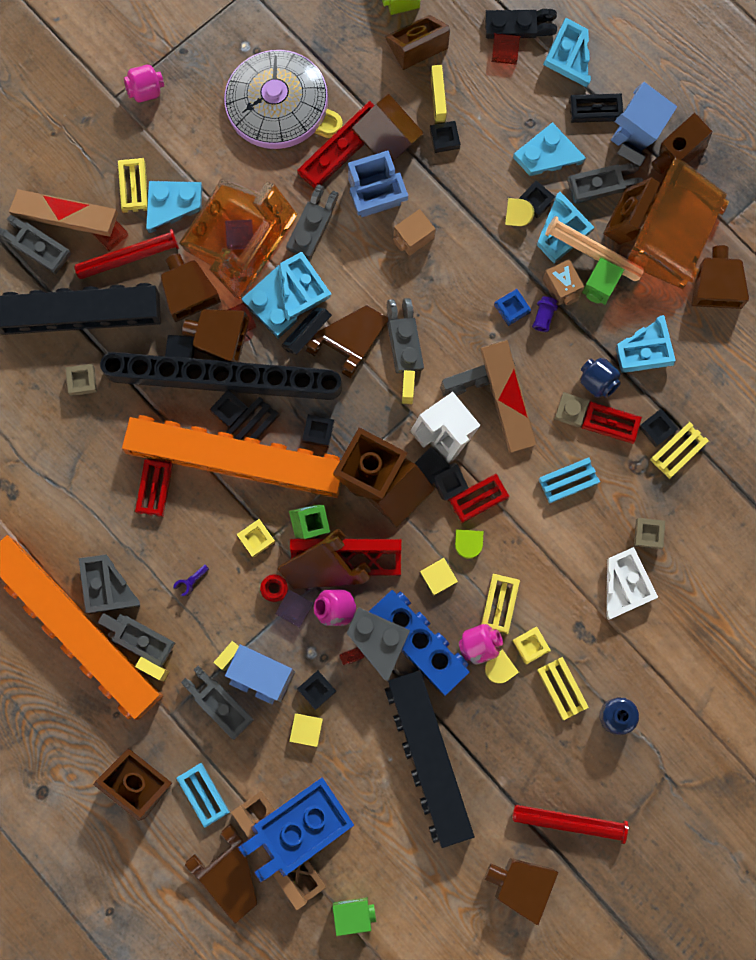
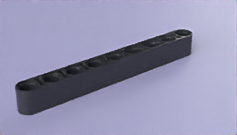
M116 352L104 355L100 362V368L111 382L222 392L229 390L234 393L334 400L342 391L340 375L336 371L328 369ZM120 363L121 367L117 372H109L112 364ZM139 366H148L144 374L138 375L135 373ZM172 367L175 369L173 375L169 377L162 376L166 368ZM196 369L202 371L199 378H189L191 371ZM220 372L229 373L228 378L224 381H217L215 379L216 375ZM247 374H254L256 376L252 383H244L242 381L243 377ZM273 376L283 378L281 384L276 386L271 385L269 380ZM300 378H306L310 381L309 385L305 388L296 386V382ZM327 380H332L337 384L332 390H327L322 385Z

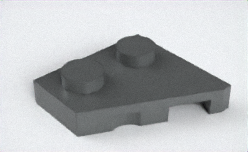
M107 554L79 558L86 615L140 607V601L131 591L122 575L119 574Z
M358 607L347 635L381 677L388 681L410 630Z

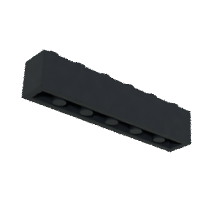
M139 283L136 287L112 285L108 289L89 286L78 291L60 288L56 292L48 293L42 290H32L29 294L5 292L0 296L1 335L161 324L160 294L156 285L152 286L149 283Z
M421 670L389 680V687L384 688L389 705L395 703L398 714L394 715L393 718L398 732L404 731L407 742L402 743L407 760L413 759L415 769L411 770L415 787H422L424 797L420 798L424 815H431L433 825L429 826V831L433 843L439 842L441 848H445L475 838Z

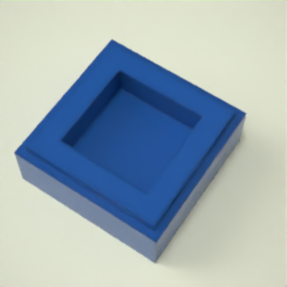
M515 289L494 303V306L508 326L531 313V308L518 289Z

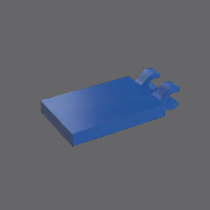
M322 777L251 828L255 836L239 846L238 849L246 857L263 845L272 860L254 872L259 881L262 882L278 870L283 877L288 875L353 827L354 824Z

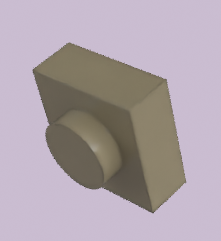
M93 364L65 367L68 394L70 396L97 392L95 367Z
M563 392L554 420L580 428L589 400Z
M637 518L634 546L663 549L665 521Z

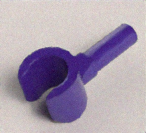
M204 564L187 580L176 581L173 588L177 589L182 583H185L187 589L181 596L190 595L193 591V584L209 568Z

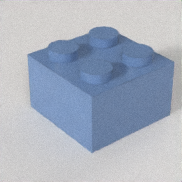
M240 644L225 676L231 679L229 685L244 692H248L249 688L256 690L255 697L273 705L274 700L282 701L295 671Z

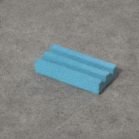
M589 457L538 479L549 504L600 483ZM584 466L586 468L583 472L549 486L546 483ZM587 476L591 479L553 496L550 492Z
M202 763L176 778L204 828L230 813ZM199 771L221 810L219 813L216 812L195 775L196 772ZM190 777L210 812L211 818L207 819L185 780Z

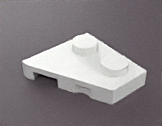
M634 547L607 559L606 617L608 620L658 598Z

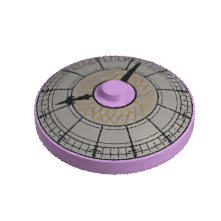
M286 50L265 51L248 58L235 69L225 90V108L232 127L246 141L268 149L287 148L308 139L315 133L318 126L322 124L328 108L327 87L320 70L306 57Z

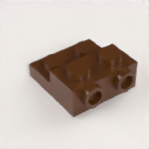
M651 177L625 189L603 234L619 245L634 240L640 233L646 216L657 198L656 191L660 182Z

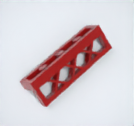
M290 539L291 559L324 539ZM344 539L342 541L344 546L336 551L351 571L355 567L349 561L356 554H364L371 561L368 566L371 567L374 564L378 568L371 569V572L367 573L369 576H401L402 539ZM342 554L350 555L347 558H345ZM369 554L378 555L373 559ZM383 554H395V569H383L376 561Z

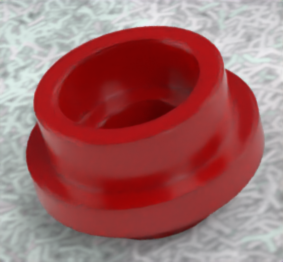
M272 574L263 579L260 591L267 601L279 602L286 597L288 584L282 576ZM272 584H278L280 587L279 591L275 594L269 591Z

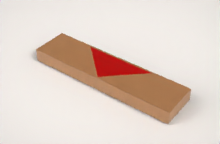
M17 189L9 213L17 218L109 237L118 216L117 210L113 208Z
M508 340L481 347L482 358L508 451L515 452L536 445Z

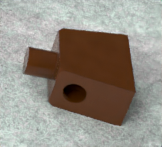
M694 112L661 143L659 156L651 162L653 168L659 174L664 173L668 168L678 172L707 148L713 131Z
M714 246L712 248V258H704L699 265L691 306L742 309L749 301L743 262L740 259H729L728 246Z
M173 254L166 259L170 270L161 274V280L169 311L174 322L221 303L217 290L195 260L184 264L180 254Z
M203 309L199 322L188 319L184 321L182 334L194 337L193 346L204 354L221 361L239 362L250 317L245 311Z
M510 858L506 869L490 863L484 880L499 886L495 897L500 902L532 923L539 925L559 872L549 867Z

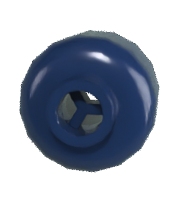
M599 358L595 361L589 359L581 368L583 373L580 383L595 397L600 398L604 396L607 398L621 384L619 381V370L605 358Z
M621 697L607 700L602 705L600 722L606 731L612 734L624 735L636 728L639 722V712L631 700Z

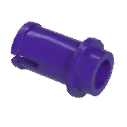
M543 296L537 302L539 308L532 328L540 332H549L554 311L558 310L557 300Z

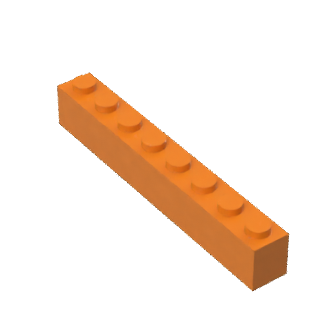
M139 415L138 419L129 418L122 449L128 455L170 462L176 465L338 498L341 482L333 475L340 462V457L331 454H324V457L313 455L314 452L298 448L297 452L286 450L287 446L278 443H271V446L262 445L259 440L245 437L244 441L233 439L234 435L225 432H218L217 435L209 434L206 429L192 426L191 430L180 428L181 424L173 421H165L164 424L154 422L155 419L144 415Z
M6 535L0 541V578L7 584L4 587L7 593L14 599L19 597L25 603L22 607L25 612L33 619L38 617L44 623L41 627L43 631L52 639L56 636L63 643L60 646L61 650L69 658L72 659L75 656L82 663L79 666L80 670L88 678L91 679L94 676L100 682L99 690L108 699L114 697L120 704L117 707L118 710L128 720L131 717L135 720H140L163 697V694L135 667L123 652L14 538Z

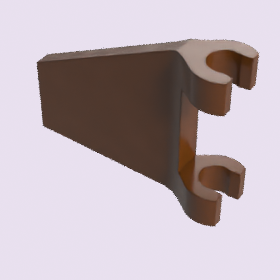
M366 305L317 331L306 344V352L315 357L322 344H326L348 358L342 367V374L352 378L362 359L388 323V317Z
M340 529L333 531L320 543L278 566L279 572L293 589L362 584L370 579L367 573L371 572V568L366 562L360 563L351 571L336 552L344 546L342 541L346 539V536Z
M230 823L221 831V835L231 845L206 868L196 854L186 861L185 866L202 883L236 924L257 905V899L247 856L244 857L238 849L244 843L243 839Z

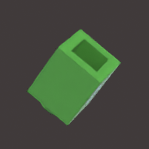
M600 258L582 293L590 301L606 305L624 269Z
M314 504L289 511L295 538L307 539L330 532L324 505Z
M368 897L333 902L336 936L371 931V923L376 922L374 904L368 905Z

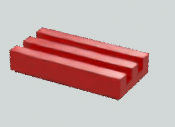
M590 401L582 429L634 444L642 417ZM594 410L633 422L634 425L630 426L592 413ZM590 420L631 432V435L590 423Z
M144 459L135 509L137 514L164 517L172 463ZM155 466L148 508H144L150 467ZM162 467L165 469L159 497L158 509H154L160 472Z
M494 474L451 497L448 501L454 508V512L458 515L461 524L509 499L510 496L498 475ZM495 482L496 486L460 506L457 502ZM500 491L501 495L465 515L462 512Z

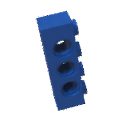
M391 590L369 612L390 622H393L394 616L400 613L408 617L409 624L405 628L410 630L401 651L418 670H421V673L443 696L447 695L470 673L466 668L469 665L468 662L458 652L455 655L451 653L447 648L449 642L439 632L434 634L428 628L430 622L421 612L415 614L408 607L411 602L401 591L396 594ZM416 634L425 635L428 639V645L423 649L416 648L412 643L413 636ZM436 654L445 656L447 659L446 668L442 670L434 668L431 662L432 657Z

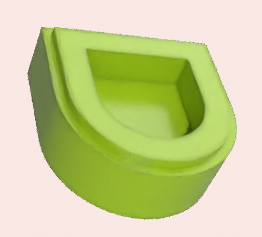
M456 530V552L466 559L478 556L483 548L484 531Z

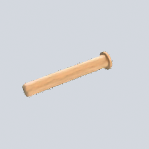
M557 216L550 222L545 232L546 236L552 235L597 261L603 258L624 269L622 275L633 281H638L642 277L644 269L558 221Z

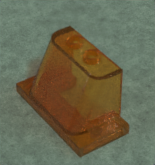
M221 179L179 244L188 253L211 265L210 271L234 297L242 299L296 218L297 213L273 183L266 181L261 191L257 192Z

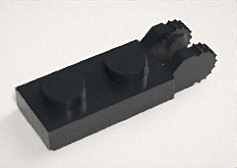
M540 9L538 11L486 10V38H536L537 36L557 34L556 24L542 23L537 26V22L554 21L557 18V12L553 9Z

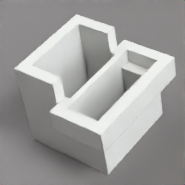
M451 392L420 414L410 432L423 448L431 443L437 453L450 463L456 459L466 443L470 441L480 427V424L458 397Z

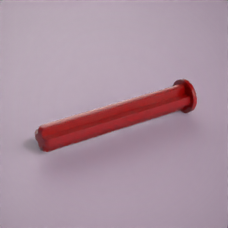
M170 229L169 233L78 263L74 266L77 277L84 279L175 247L178 250L179 245L173 229Z
M515 805L513 809L512 819L517 823L621 840V844H625L627 840L628 821L625 820L623 823L521 805Z

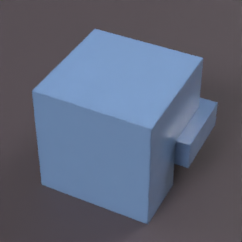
M645 82L634 90L633 93L635 95L625 111L615 120L620 126L614 133L611 141L618 146L623 142H628L636 148L644 150L657 140L677 108L675 104Z
M389 151L348 163V180L351 186L350 194L358 216L365 217L400 206L401 202L408 200V193L400 172L395 174V168Z

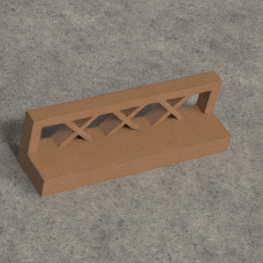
M260 791L231 812L249 839L255 836L251 827L261 820L253 819L247 808L260 799L266 808L265 817L275 811L263 791ZM263 845L256 849L265 864L272 860ZM309 860L303 863L308 871L300 870L301 865L292 871L296 873L295 881L290 873L283 877L278 870L273 874L296 910L300 909L308 900L327 887ZM299 874L311 875L318 886L304 895L298 886Z

